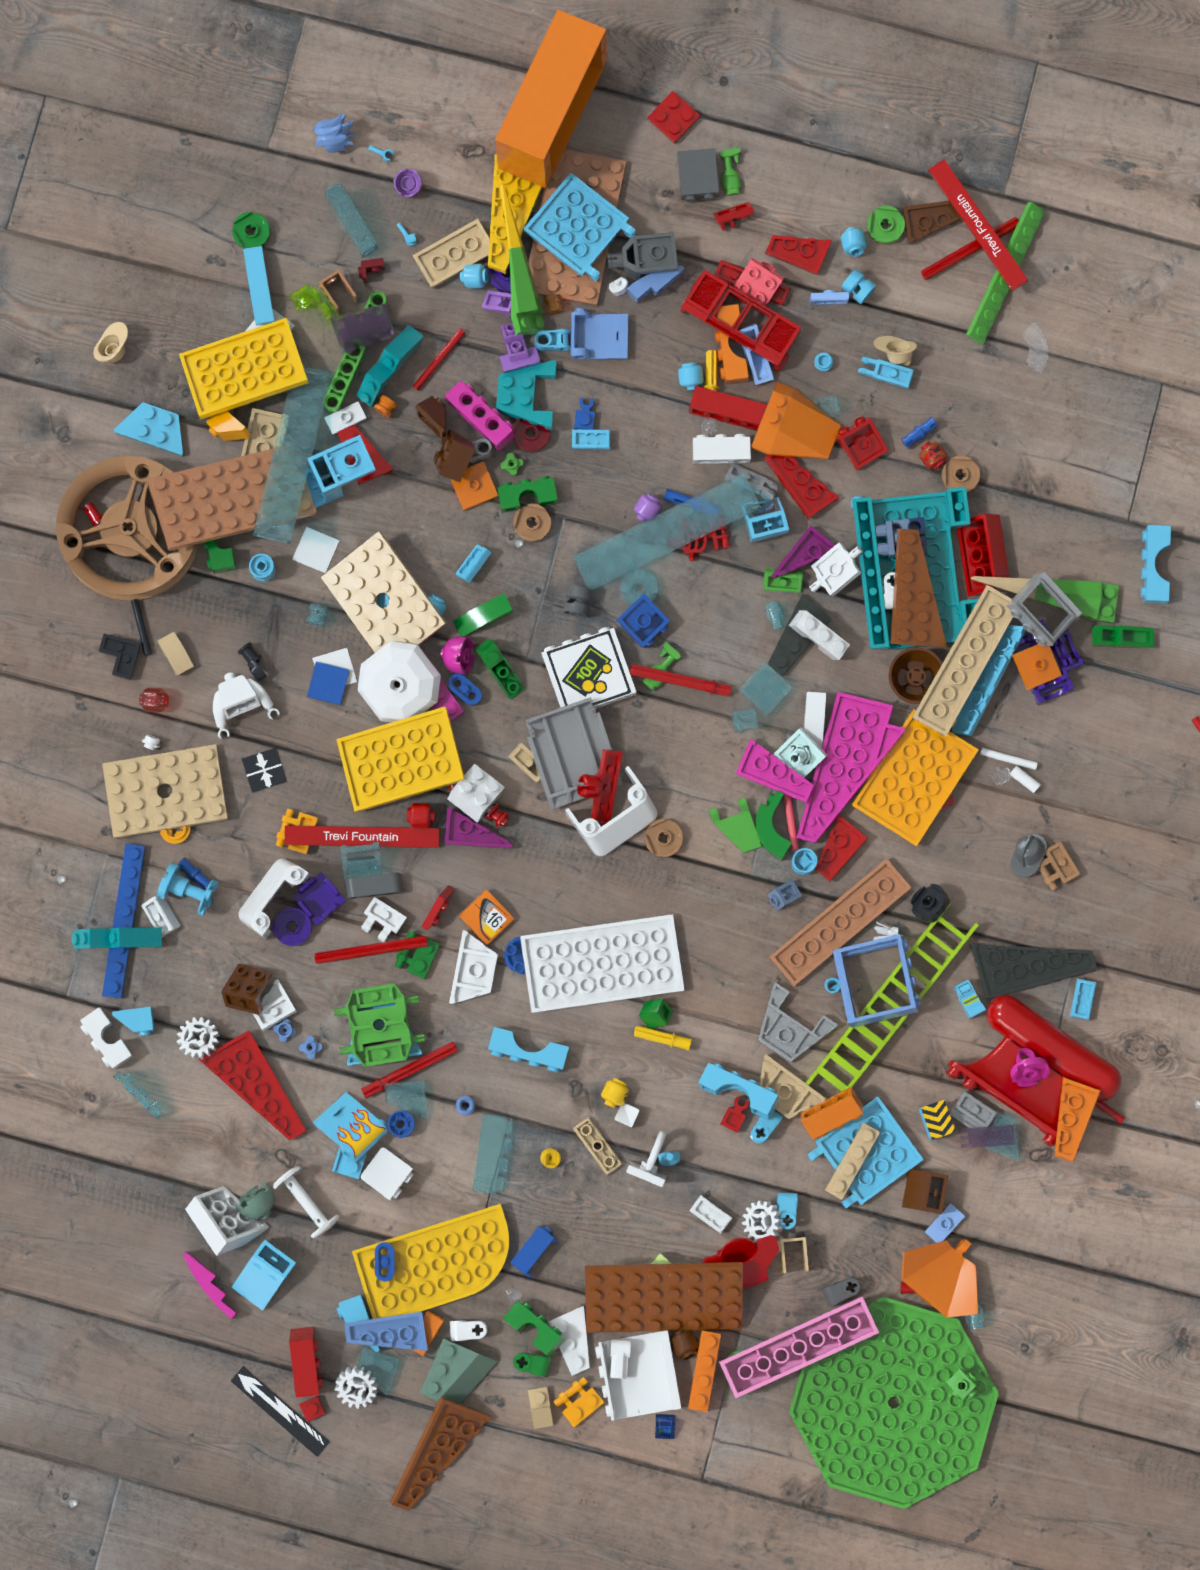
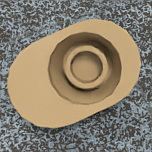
M113 323L105 330L93 351L94 358L97 361L113 364L123 358L125 354L124 344L128 337V328L124 323Z
M881 336L874 340V346L886 352L889 362L907 366L911 364L913 351L917 348L916 343L893 336Z

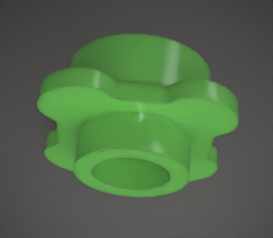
M508 453L506 460L501 463V468L503 470L506 469L510 475H516L519 467L523 465V461L514 457L513 453Z

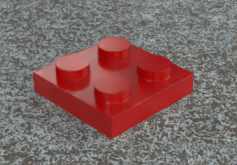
M672 91L647 117V120L675 144L700 118V115Z

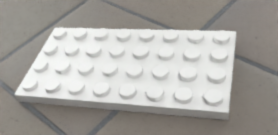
M673 914L520 936L531 1013L685 991Z

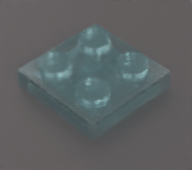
M764 662L739 689V692L762 713L768 716L793 687Z

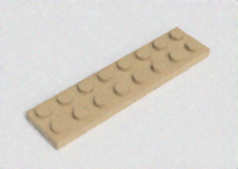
M988 585L985 587L912 719L944 737L947 736L1013 618L1007 607L1012 600L1010 597Z

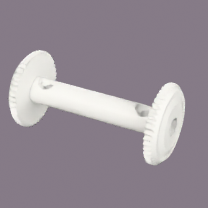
M296 1166L283 1174L274 1183L273 1188L277 1189L283 1184L287 1186L319 1227L311 1235L312 1238H317L336 1224L339 1220V1215L337 1214L329 1221L294 1178V1175L302 1169L300 1166Z

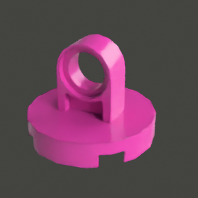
M1022 1048L1018 1051L1016 1057L1017 1064L1010 1071L1012 1081L1017 1082L1020 1087L1038 1084L1037 1080L1042 1077L1045 1080L1050 1074L1047 1061L1043 1058L1035 1057L1034 1052L1028 1048ZM1026 1055L1029 1058L1023 1060L1020 1056Z

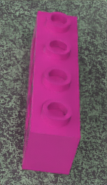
M460 380L445 395L447 403L485 439L489 440L495 449L500 451L515 437L514 427L509 421L506 420L504 422L500 418V413L495 408L490 409L487 406L488 402L481 395L478 397L470 384H464ZM466 400H473L471 404L464 405ZM485 412L483 417H477L478 413ZM492 425H499L497 429L490 430Z

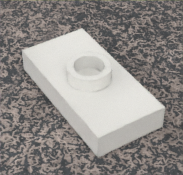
M355 402L324 417L332 435L367 419L359 402Z
M701 1195L689 1210L720 1234L732 1219V1217Z

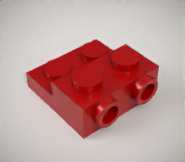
M864 416L855 419L853 426H844L839 429V434L835 436L855 470L860 469L889 451L872 419L869 417L864 418Z

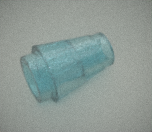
M779 601L765 604L764 611L773 630L784 627L783 610Z

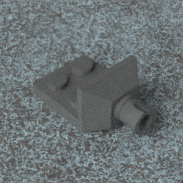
M674 232L632 236L623 246L622 252L607 254L609 269L624 267V272L635 281L640 279V274L678 271Z

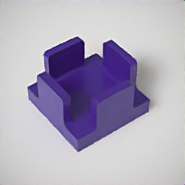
M322 872L315 878H310L292 896L316 926L320 925L347 902Z

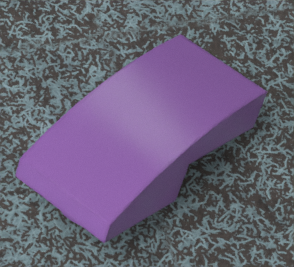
M513 323L502 325L501 330L510 362L528 358L523 335L515 334Z

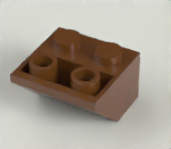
M449 429L448 433L443 436L441 440L442 446L440 451H436L433 461L439 475L461 482L475 447L471 441Z
M910 1169L907 1175L902 1207L942 1214L949 1175Z

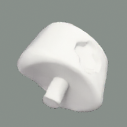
M620 277L609 284V290L615 296L623 295L628 288V280L624 277Z

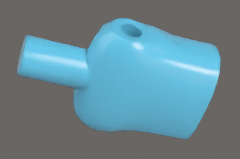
M678 1151L660 1153L658 1155L659 1163L666 1167L676 1165L680 1161V1153Z

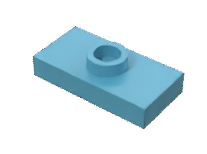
M572 429V449L610 450V430Z
M477 544L455 575L470 583L482 568L491 552Z
M1077 978L1069 1017L1089 1021L1096 982Z

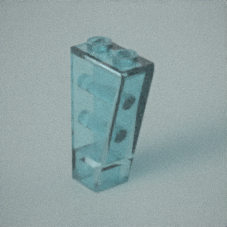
M341 183L330 185L325 192L327 203L361 257L364 258L379 249L376 240Z

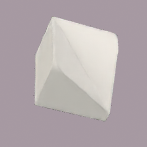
M624 1103L623 1106H620L614 1120L632 1128L640 1110Z

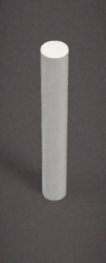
M982 748L980 755L1036 770L1038 764L1034 761Z

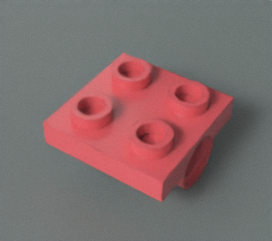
M752 257L733 287L766 306L784 277L777 274L771 264L767 262L760 263Z

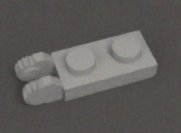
M732 463L725 476V480L760 494L763 499L769 501L774 499V493H777L779 490V485L734 463Z

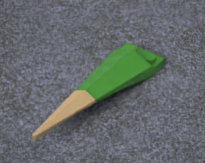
M971 577L974 581L1016 594L1030 580L1026 578ZM1052 580L1082 612L1080 616L1093 621L1114 623L1119 585L1095 581ZM1041 583L1028 596V598L1064 610L1063 607H1059L1056 604L1057 601L1051 594L1044 591Z

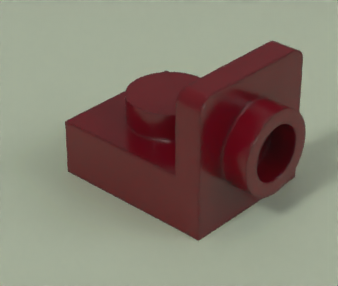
M383 258L361 261L358 273L359 278H363L364 283H368L366 272L377 274L381 270H385Z

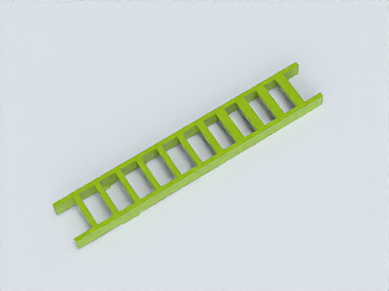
M940 915L937 921L962 939L954 951L929 932L937 921L927 927L909 950L907 958L915 951L938 969L930 981L914 968L910 969V973L926 984L919 994L920 1000L979 926L977 923L964 935ZM926 936L950 954V956L948 955L945 958L942 966L918 948V945L926 939ZM901 962L858 1017L863 1016L866 1012L868 1014L877 1013L871 1008V1005L878 996L894 1009L900 1007L883 994L882 991L891 981L908 995L907 987L894 978L902 967ZM908 1015L902 1016L895 1026L887 1020L878 1021L890 1030L884 1040L880 1039L864 1025L853 1027L878 1047L872 1055H869L847 1037L853 1029L849 1027L806 1081V1084L809 1085L816 1075L819 1074L841 1092L852 1087ZM841 1043L866 1062L860 1071L835 1052ZM829 1059H832L854 1077L848 1086L823 1068Z

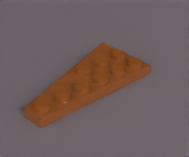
M898 529L890 644L947 648L919 531Z
M440 1397L390 1503L393 1506L409 1511L424 1495L425 1489L439 1478L438 1475L443 1469H447L467 1447L466 1444L473 1436H477L480 1432L479 1429L492 1419L491 1415Z

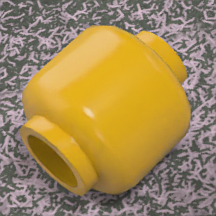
M613 1078V1081L608 1080L601 1093V1097L605 1100L604 1104L615 1108L616 1105L623 1106L630 1092L627 1088L628 1084Z

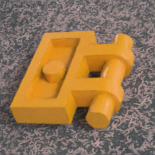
M287 809L285 816L283 815L281 820L283 822L281 830L276 836L278 838L276 846L283 848L285 826H290V824L295 826H316L318 818L299 812L298 818L295 819L292 818L294 811ZM289 845L288 849L307 855L309 846Z
M584 1376L578 1381L575 1380L568 1390L562 1391L558 1394L559 1397L553 1401L557 1407L563 1403L566 1404L567 1408L562 1413L573 1427L577 1426L604 1403L592 1387L587 1392L582 1388L588 1383ZM578 1391L581 1397L572 1403L569 1398Z

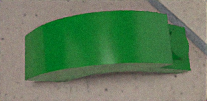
M777 790L775 794L771 793L766 802L769 804L768 807L762 803L760 804L756 814L755 828L762 847L770 855L781 861L792 842L777 834L772 825V815L784 795Z

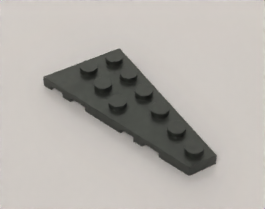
M970 944L985 1000L1098 970L1092 951Z

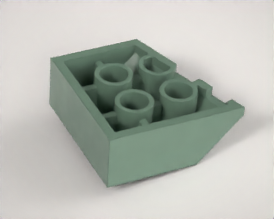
M443 1338L420 1394L439 1401L440 1397L461 1404L498 1361Z

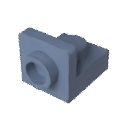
M791 880L774 889L768 894L772 906L778 911L802 897V894L794 881Z

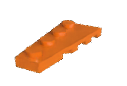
M1063 1077L1055 1157L1071 1163L1074 1162L1100 1090Z

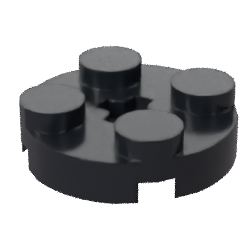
M930 884L931 886L927 888L925 886L921 887L912 897V913L921 921H929L931 923L937 921L938 917L942 915L950 904L947 893L937 884Z

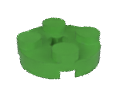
M892 206L878 207L869 215L867 221V230L870 238L881 244L897 242L905 228L904 217ZM884 221H888V224L891 225V227H888V229H884L881 226V224H883Z

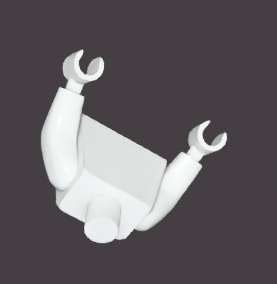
M227 673L224 676L225 682L218 685L219 690L215 693L213 700V714L216 725L220 728L218 732L220 739H222L221 731H226L227 736H230V730L225 728L226 718L230 719L261 706L260 703L265 709H268L267 716L273 720L270 716L271 711L275 710L278 716L280 714L277 709L272 707L273 703L265 689L253 679H246L244 675L236 677L234 673Z

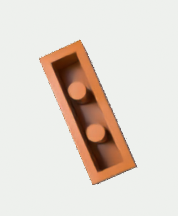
M850 1087L802 1112L801 1123L813 1140L817 1137L821 1138L829 1131L841 1128L846 1122L860 1118L863 1114V1104L853 1088Z

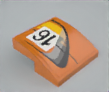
M487 889L458 915L486 945L514 920V917Z

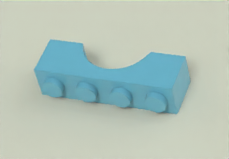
M1148 525L1142 531V542H1145V549H1142L1141 559L1145 560L1144 568L1141 569V579H1144V587L1141 586L1140 595L1141 598H1144V603L1167 604L1169 602L1170 582L1161 578L1157 573L1155 558L1160 551L1170 546L1171 526Z
M494 1027L488 1050L492 1051L491 1055L502 1058L503 1055L510 1056L512 1061L521 1063V1060L529 1061L528 1065L540 1068L541 1064L548 1066L547 1070L558 1073L559 1070L564 1069L569 1047L550 1042L541 1051L526 1052L518 1047L512 1031Z
M708 1063L698 1082L700 1089L715 1096L730 1089L744 1092L750 1098L751 1112L767 1120H770L779 1102L778 1094L774 1089L760 1087L758 1082L752 1079L747 1081L739 1073L734 1071L730 1073L717 1063L714 1065Z

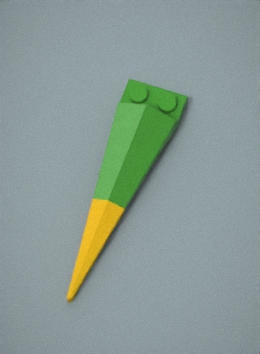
M503 184L500 186L509 248L511 319L516 335H536L539 331H546L541 315L544 312Z

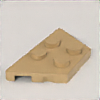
M768 1055L764 1056L759 1086L765 1089L769 1087L777 1092L779 1102L775 1110L784 1117L790 1119L825 1101V1097Z

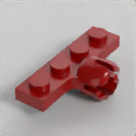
M603 749L598 774H583L578 779V782L584 783L585 786L577 785V792L581 797L593 798L591 818L596 820L600 826L611 821L623 755V752L618 750Z

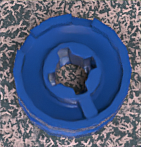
M403 1110L392 1113L387 1122L390 1133L398 1138L409 1136L415 1128L413 1116ZM400 1120L405 1122L403 1128H399L397 1125Z

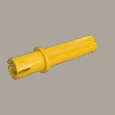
M709 350L706 352V386L704 388L714 391L719 389V386H717V351Z
M636 1026L634 1031L635 1037L670 1045V1048L674 1046L689 1051L692 1041L691 1038L677 1036L675 1033L669 1034L642 1026Z

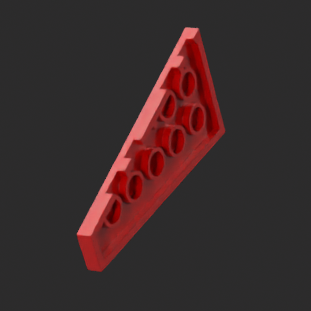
M249 1030L217 1048L216 1051L210 1052L211 1056L205 1055L202 1060L201 1058L199 1059L289 1141L306 1132L304 1125Z

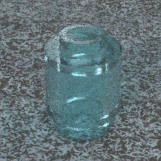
M977 1300L978 1314L965 1315L966 1324H968L969 1329L984 1328V1323H986L984 1304H980V1300Z

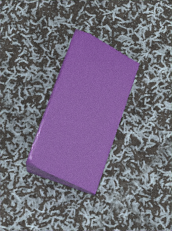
M536 346L527 349L528 358L510 362L508 354L499 356L503 372L507 373L540 364Z

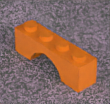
M738 304L721 306L714 317L732 327L740 315ZM716 331L715 340L716 343H720V350H717L718 360L722 361L723 368H720L721 380L725 379V385L748 382L746 359L735 355L729 347V337Z
M701 1330L688 1409L708 1412L721 1338L719 1333Z

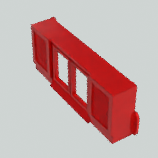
M706 270L703 271L692 286L691 292L680 310V313L683 315L685 311L773 363L774 369L778 372L789 359L788 352L800 335L802 328ZM728 294L745 304L744 309L732 327L714 317ZM751 308L768 318L755 341L737 330Z

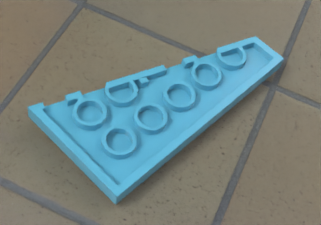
M1008 625L959 712L951 733L972 736L1026 631L1023 626Z

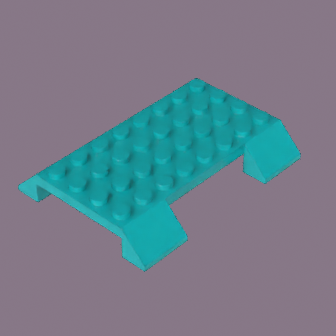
M966 487L949 488L946 492L871 500V497L852 499L857 545L863 551L859 554L870 649L896 650L924 647L890 644L893 609L885 610L882 579L888 573L895 572L896 558L878 555L877 544L887 542L886 537L876 538L875 526L883 525L886 521L924 517L927 556L925 559L946 644L954 643L978 599L963 600L959 603L950 530L970 525ZM892 577L887 581V583H891V586L894 584Z

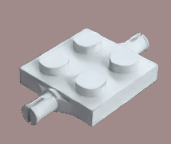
M839 542L816 561L811 567L816 573L817 581L809 586L811 591L815 593V591L823 586L830 596H835L860 575L861 571L856 565L854 558L863 552L861 548L856 546L851 552H848L843 543Z

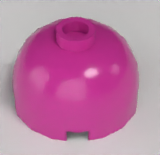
M456 636L447 641L444 648L441 649L440 655L448 670L457 674H466L471 671L475 655L471 656V649H475L472 638Z

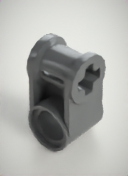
M849 1277L828 1285L821 1290L829 1307H832L856 1295L860 1290V1284L855 1278ZM850 1281L852 1284L856 1283L853 1292L850 1289L846 1290Z

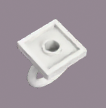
M665 1131L659 1132L648 1161H642L641 1165L630 1161L627 1173L660 1187L663 1186L666 1176L657 1172L658 1167L655 1166V1162L666 1138Z

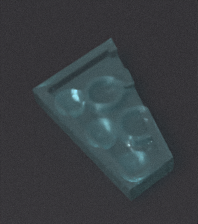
M118 1071L113 1076L156 1119L163 1115L160 1111L162 1109L160 1104L155 1100L151 1102L147 1098L148 1092L143 1087L138 1089L133 1084L135 1079L129 1073L124 1075Z

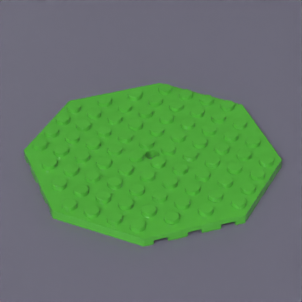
M881 1297L867 1305L879 1333L801 1368L789 1414L829 1487L906 1509L978 1469L999 1392L977 1355L959 1319L945 1317L940 1313ZM964 1368L968 1373L972 1372L978 1378L977 1383L980 1385L977 1388L978 1393L971 1400L969 1398L965 1400L957 1399L951 1393L952 1388L946 1383L959 1369ZM891 1397L898 1398V1407L891 1408L888 1405V1400Z

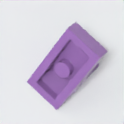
M488 290L481 308L486 311L499 312L509 318L511 315V294Z

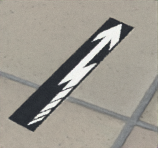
M244 1366L231 1379L235 1386L316 1457L329 1444V1441Z

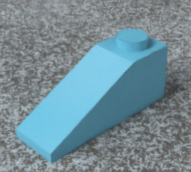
M362 1295L339 1302L340 1307H337V1312L340 1319L344 1318L346 1323L370 1320ZM370 1346L375 1352L381 1351L379 1346Z

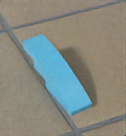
M262 246L243 249L256 326L275 322Z

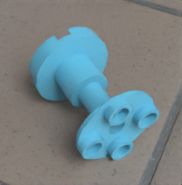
M171 862L166 870L168 873L161 880L157 897L165 900L170 892L180 897L184 895L201 901L197 914L204 916L207 908L210 907L213 901V897H211L212 892L216 891L219 882L212 879L205 891L189 884V879L178 875L180 865Z

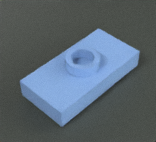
M825 290L823 293H811L810 295L811 305L847 304L849 300V292L835 293L834 290Z
M950 1203L942 1214L926 1229L925 1233L934 1242H941L965 1216Z

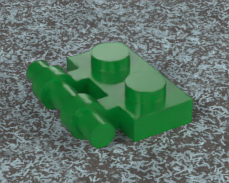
M410 931L407 938L416 937L417 934ZM428 939V946L416 948L412 959L407 957L410 949L401 950L396 956L395 967L402 969L403 964L407 963L409 964L408 973L425 980L440 943Z

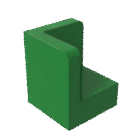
M664 998L646 1001L639 1017L648 1028L668 1025L673 1010Z

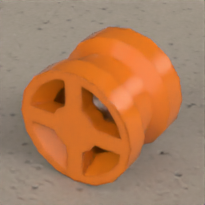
M381 395L380 402L375 404L373 408L381 415L390 418L391 411L397 407V404L390 398Z

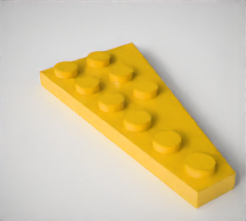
M495 154L488 268L506 274L510 260L500 186L503 184L505 186L520 237H522L523 229L528 223L543 187L498 169L497 154Z

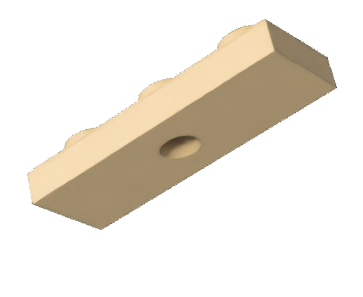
M589 1117L573 1128L606 1175H609L622 1165V1162ZM597 1142L601 1144V1149L599 1150L594 1148V1144Z

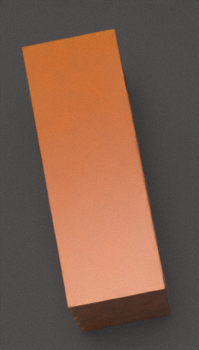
M557 10L495 138L498 169L547 189L608 61L607 33L605 28Z

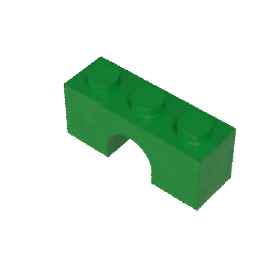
M549 476L539 477L537 481L525 479L519 481V484L513 485L512 482L501 484V487H497L502 513L519 510L520 498L528 493L536 496L540 506L558 504L554 478Z
M217 539L203 543L205 551H209L210 558H206L208 569H212L214 574L236 570L232 548L221 549L217 547Z
M517 1300L503 1320L519 1333H522L528 1326H536L538 1335L532 1344L551 1358L565 1341L561 1337L563 1332L555 1326L550 1328L546 1324L548 1320L540 1313L536 1316L531 1312L534 1308L525 1301L522 1304Z

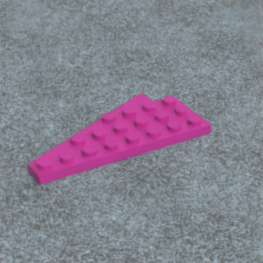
M837 692L822 750L827 756L816 767L812 781L814 788L806 803L797 839L816 844L906 731L905 728L889 724L894 708L893 705Z

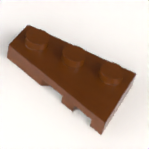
M949 201L903 207L908 245L961 220Z

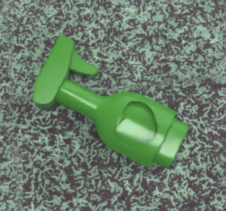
M740 147L726 149L719 153L720 158L724 159L725 171L722 174L721 180L726 196L740 194V177L738 172L733 169L731 158L734 157L735 163L738 164V156L741 153Z
M665 642L660 657L666 654L669 656L662 664L654 665L651 668L667 671L673 661L680 660L681 656L678 651ZM647 678L642 681L652 691L655 688H659L663 683Z

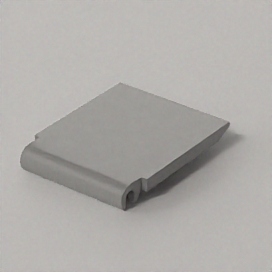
M591 697L526 719V725L530 734L527 740L551 810L583 799L584 797H581L577 792V785L585 786L584 783L578 782L579 777L583 774L597 775L602 750H612L600 712L596 713ZM620 773L617 786L622 785Z

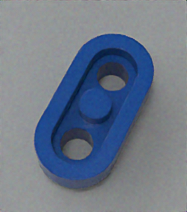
M456 673L450 676L448 680L449 689L462 701L470 706H475L481 701L482 694L480 689L464 675ZM460 681L461 686L455 687L454 683ZM471 693H474L476 695L475 699L473 700L469 699L468 697Z
M382 1242L375 1248V1275L380 1281L386 1282L391 1280L395 1274V1251L390 1243ZM383 1248L388 1249V1255L383 1256L381 1250ZM383 1268L389 1270L388 1275H382L381 1271Z

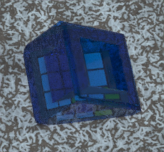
M656 1414V1439H675V1415Z

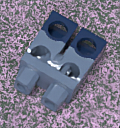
M924 517L886 521L883 525L875 526L876 538L886 537L887 542L877 544L878 555L896 558L898 529H912L919 531L925 557L927 556Z

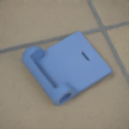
M577 308L574 312H571L570 358L576 360L628 359V314H590L584 308Z

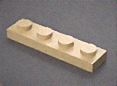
M862 1123L825 1188L826 1192L840 1200L843 1199L880 1134L879 1131Z

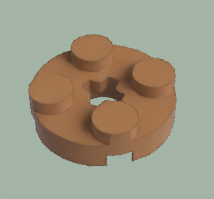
M955 456L944 465L941 474L942 482L946 489L966 487V492L969 493L974 490L979 482V467L967 456ZM959 470L966 474V477H963L962 480H959L955 475L958 474Z
M527 504L515 513L513 526L516 535L526 542H539L548 535L551 529V519L544 507L538 504ZM534 518L538 524L530 528L527 521H531Z
M658 819L652 822L646 830L645 845L656 857L667 858L673 856L682 846V830L678 824L671 820ZM661 833L669 836L667 843L659 842L658 839L661 837Z

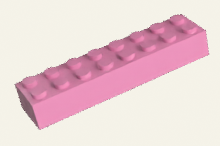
M859 1297L719 1361L734 1397L738 1398L879 1332L863 1297Z

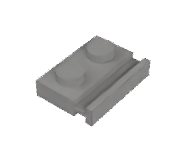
M964 1091L949 1114L955 1120L979 1136H982L997 1113Z

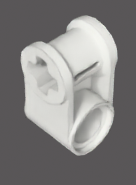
M895 572L888 573L882 579L885 610L893 609L894 584L891 586V583H887L890 577H892V580L895 579Z
M450 1321L451 1341L480 1339L488 1331V1327L483 1321ZM477 1324H479L480 1328H483L480 1335H477V1332L473 1330V1328L477 1327Z

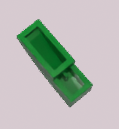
M505 593L467 612L453 622L460 636H468L513 613V610Z
M1097 625L1092 627V646L1154 648V628Z

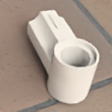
M611 1339L610 1357L612 1359L610 1378L627 1379L631 1340Z

